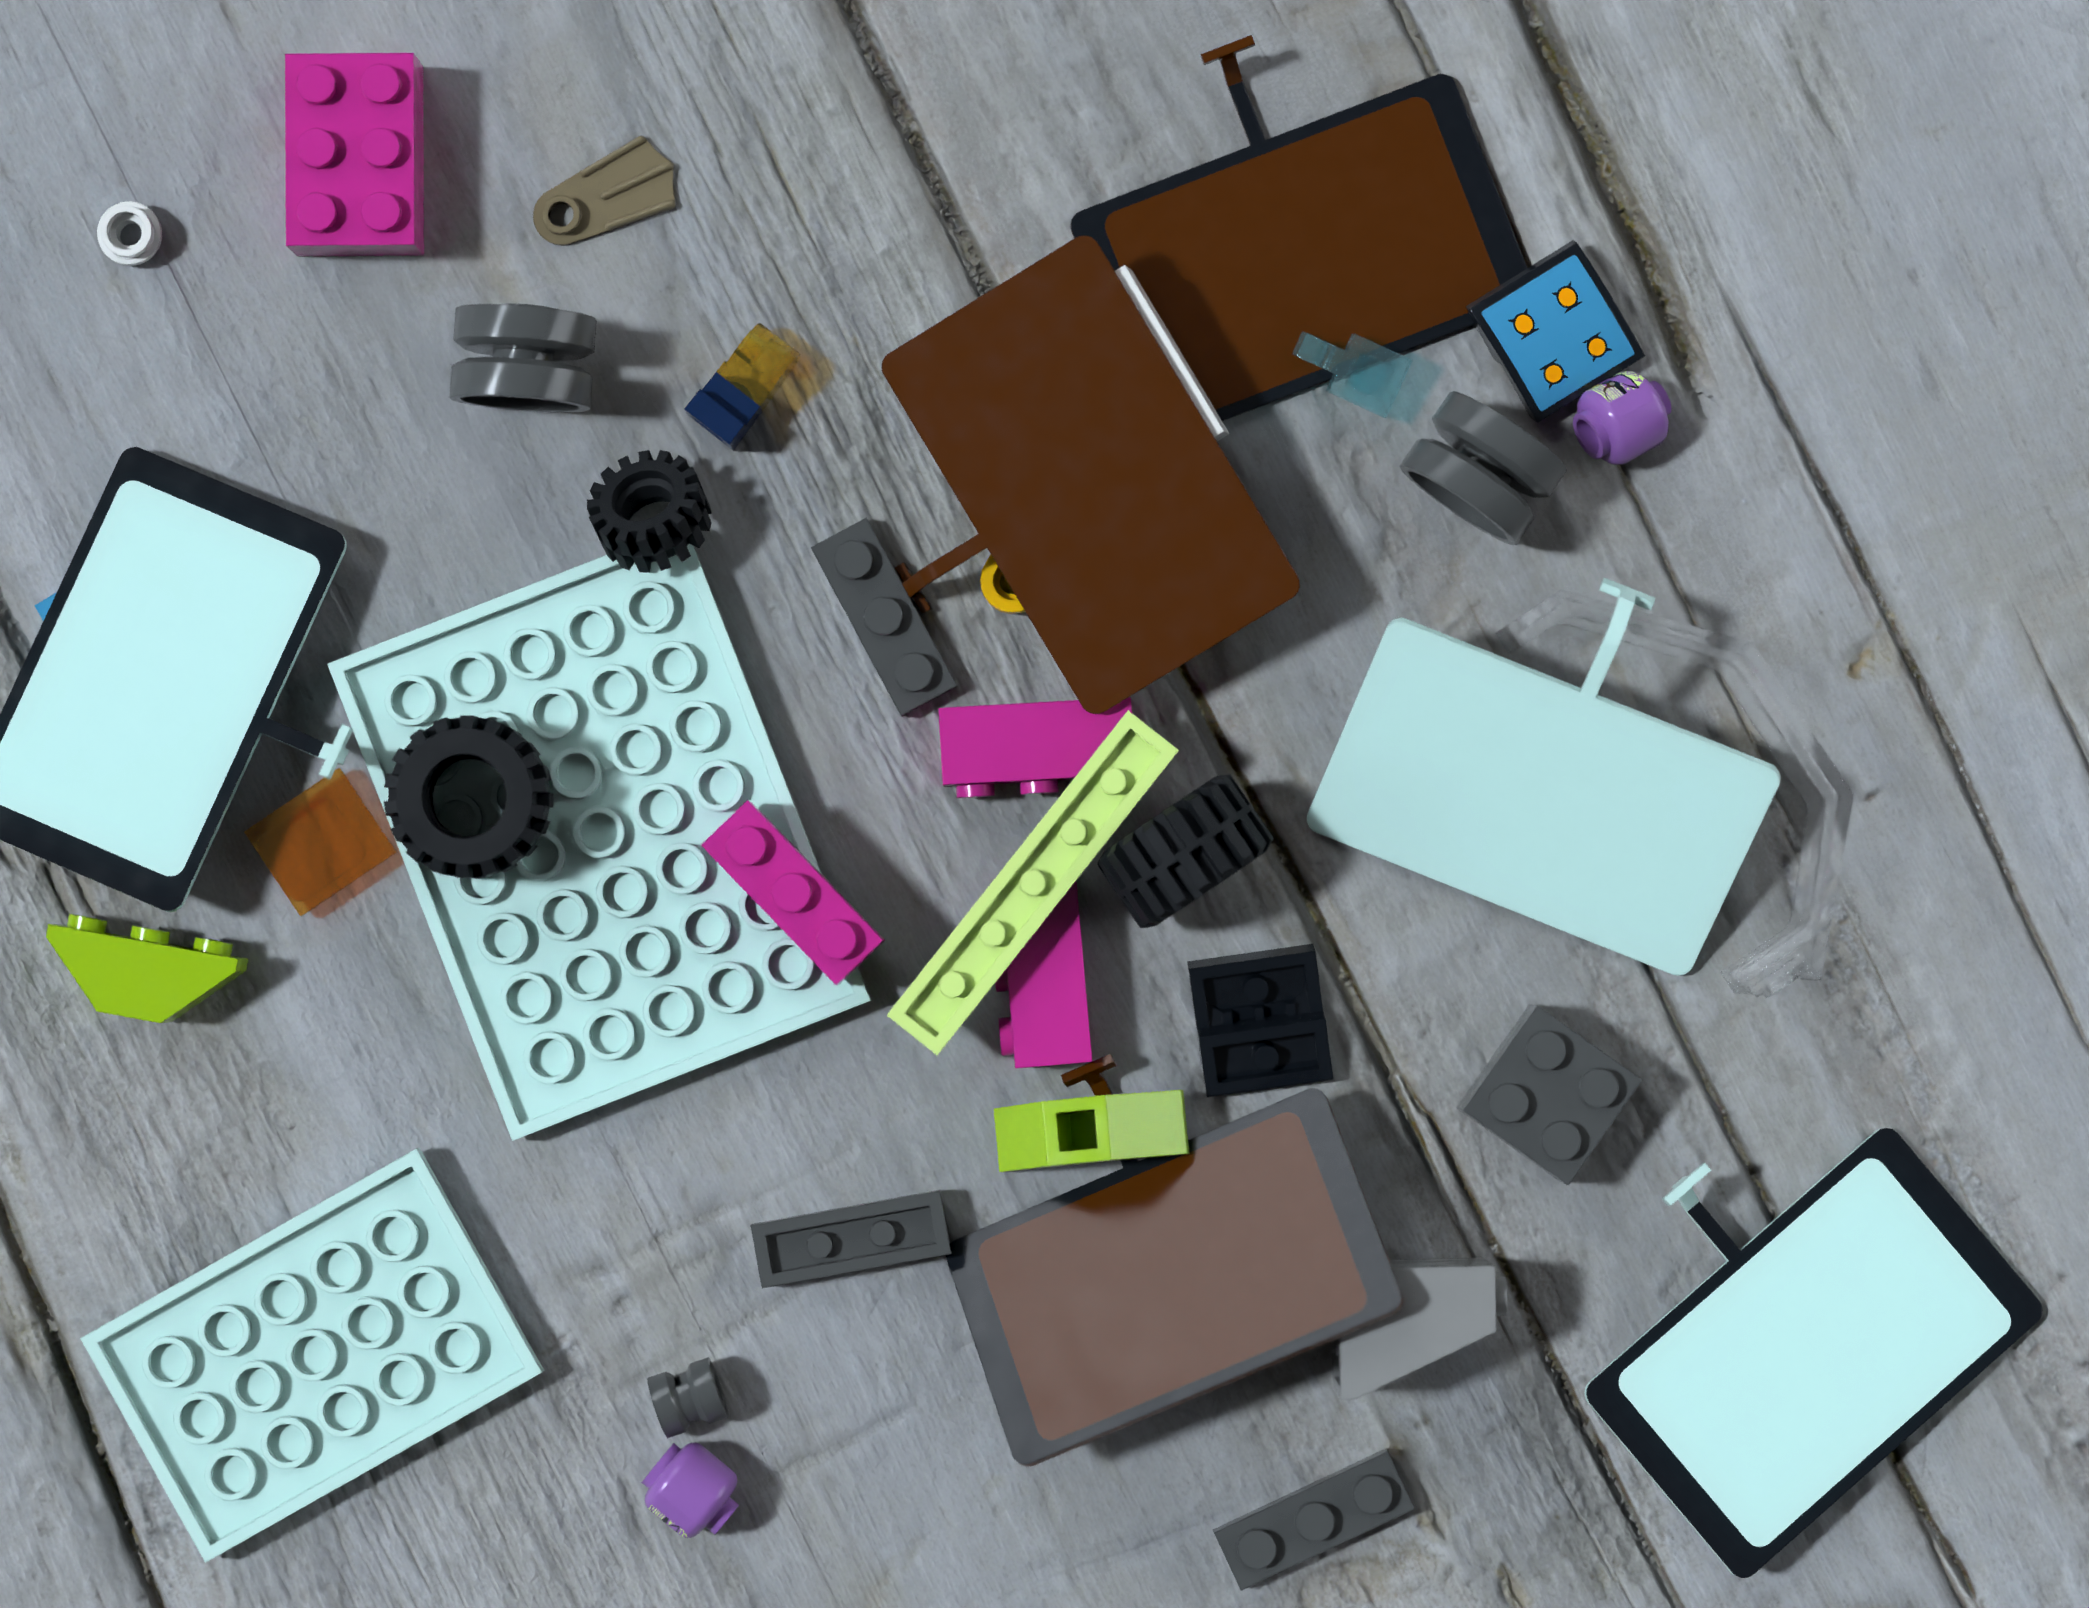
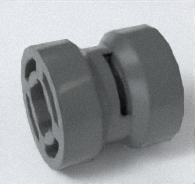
M709 1357L690 1363L687 1371L680 1373L679 1377H675L666 1371L647 1378L653 1406L667 1438L685 1433L690 1425V1421L695 1420L697 1422L703 1420L711 1424L729 1417L723 1390Z

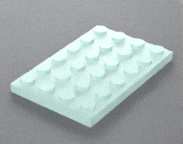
M420 1148L402 1156L80 1338L205 1563L544 1371Z

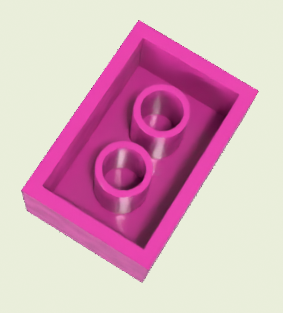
M414 53L285 54L286 246L297 257L424 256L423 65Z

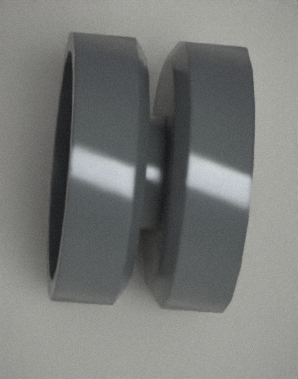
M472 304L456 307L453 340L467 351L493 357L466 358L451 366L449 398L453 401L469 405L517 411L567 413L591 410L593 377L580 367L554 361L579 360L594 353L597 320L593 316L579 312L531 304Z
M1456 391L1450 392L1432 417L1438 434L1450 446L1434 439H1419L1415 442L1399 467L1414 484L1460 518L1502 542L1517 545L1534 520V516L1527 501L1516 491L1532 498L1549 497L1567 472L1564 463L1552 451L1510 419L1467 395Z

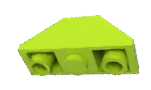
M69 914L67 925L48 924L46 938L97 1012L156 1023L173 1022L244 973L248 964V958L231 955L233 943L195 937L193 948L168 944L170 932L134 925H132L130 937L106 933L107 920Z
M1183 1090L1100 1095L993 1108L999 1172L1189 1154Z

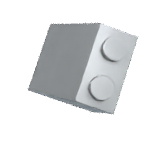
M1483 1257L1389 1259L1403 1294V1305L1392 1316L1332 1340L1333 1389L1340 1400L1358 1399L1495 1333L1496 1316L1507 1315L1506 1277H1500L1499 1272H1495V1266Z

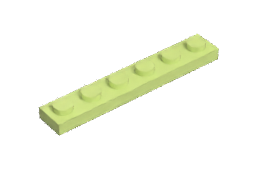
M1128 710L889 1011L887 1016L938 1055L1179 750Z

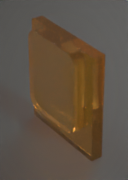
M341 768L334 771L331 780L327 778L321 779L244 831L301 917L398 853Z

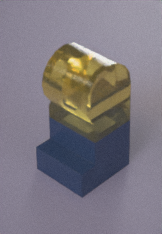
M758 323L742 340L727 362H723L702 390L699 389L684 410L689 417L734 451L792 372L801 354L765 325Z

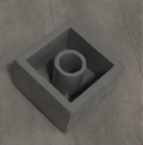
M1529 1004L1456 1108L1555 1179L1569 1185L1638 1088L1642 1079L1538 1005Z

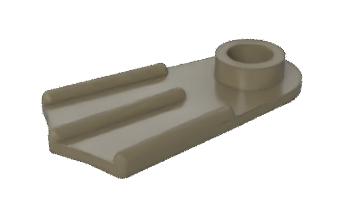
M639 136L545 192L538 199L534 207L533 221L535 228L540 236L549 243L564 246L672 210L676 207L673 189L674 165L657 152L644 136ZM565 204L572 208L573 218L566 226H555L550 221V213L555 206Z

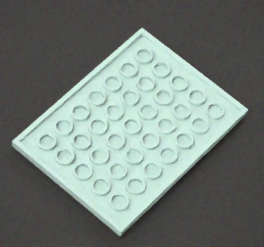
M691 544L687 546L691 555L688 559L681 562L678 556L674 555L668 558L671 568L662 571L657 562H651L650 573L639 572L635 562L630 570H626L620 567L617 559L612 562L605 555L327 664L384 812L383 801H388L389 788H385L384 784L387 773L392 775L396 762L392 760L399 748L405 749L412 741L409 737L419 729L426 730L434 725L433 721L445 717L453 719L460 718V715H471L491 719L509 726L534 745L541 754L539 757L543 765L548 767L552 779L549 781L550 793L554 794L553 808H549L547 818L551 822L546 834H541L536 842L538 847L529 857H523L517 862L518 866L507 872H499L493 874L492 877L479 879L442 875L429 870V867L421 862L413 860L406 853L407 848L403 843L396 841L512 1141L871 1001L859 967L840 985H835L701 846L734 812L749 800L822 874L696 549ZM465 759L457 761L447 767L436 782L433 792V805L436 816L445 828L455 834L475 836L487 832L499 821L505 809L506 788L504 781L496 769L481 760ZM386 816L390 827L393 828L391 817Z

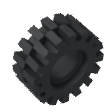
M649 450L638 452L639 462L631 464L628 455L619 459L618 463L621 470L615 473L611 468L607 467L601 473L605 485L594 482L590 489L593 499L587 500V510L590 514L589 519L607 556L612 562L617 559L620 567L626 570H630L634 562L638 571L650 573L651 562H657L661 571L671 568L668 558L677 555L681 562L688 559L691 555L687 546L691 544L700 548L705 541L701 531H710L712 522L709 514H712L710 504L693 467H689L687 460L678 455L673 460L670 452L662 450L659 451L656 460H653ZM655 502H670L662 512L652 518L641 521L630 520L639 509Z

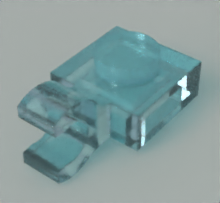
M1302 331L1292 352L1293 355L1333 373L1326 388L1327 392L1383 418H1387L1413 361L1354 333L1351 334L1343 350Z

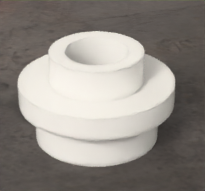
M125 201L111 206L102 215L97 227V239L100 248L111 260L121 265L135 266L145 263L156 254L162 241V227L155 213L148 207L138 202ZM128 224H138L141 228L140 240L134 245H124L120 239L122 229Z

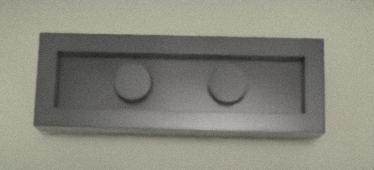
M867 517L810 547L901 717L957 687Z
M940 1190L750 1225L762 1288L952 1253Z
M1385 1448L1213 1529V1532L1242 1591L1402 1516L1415 1508Z

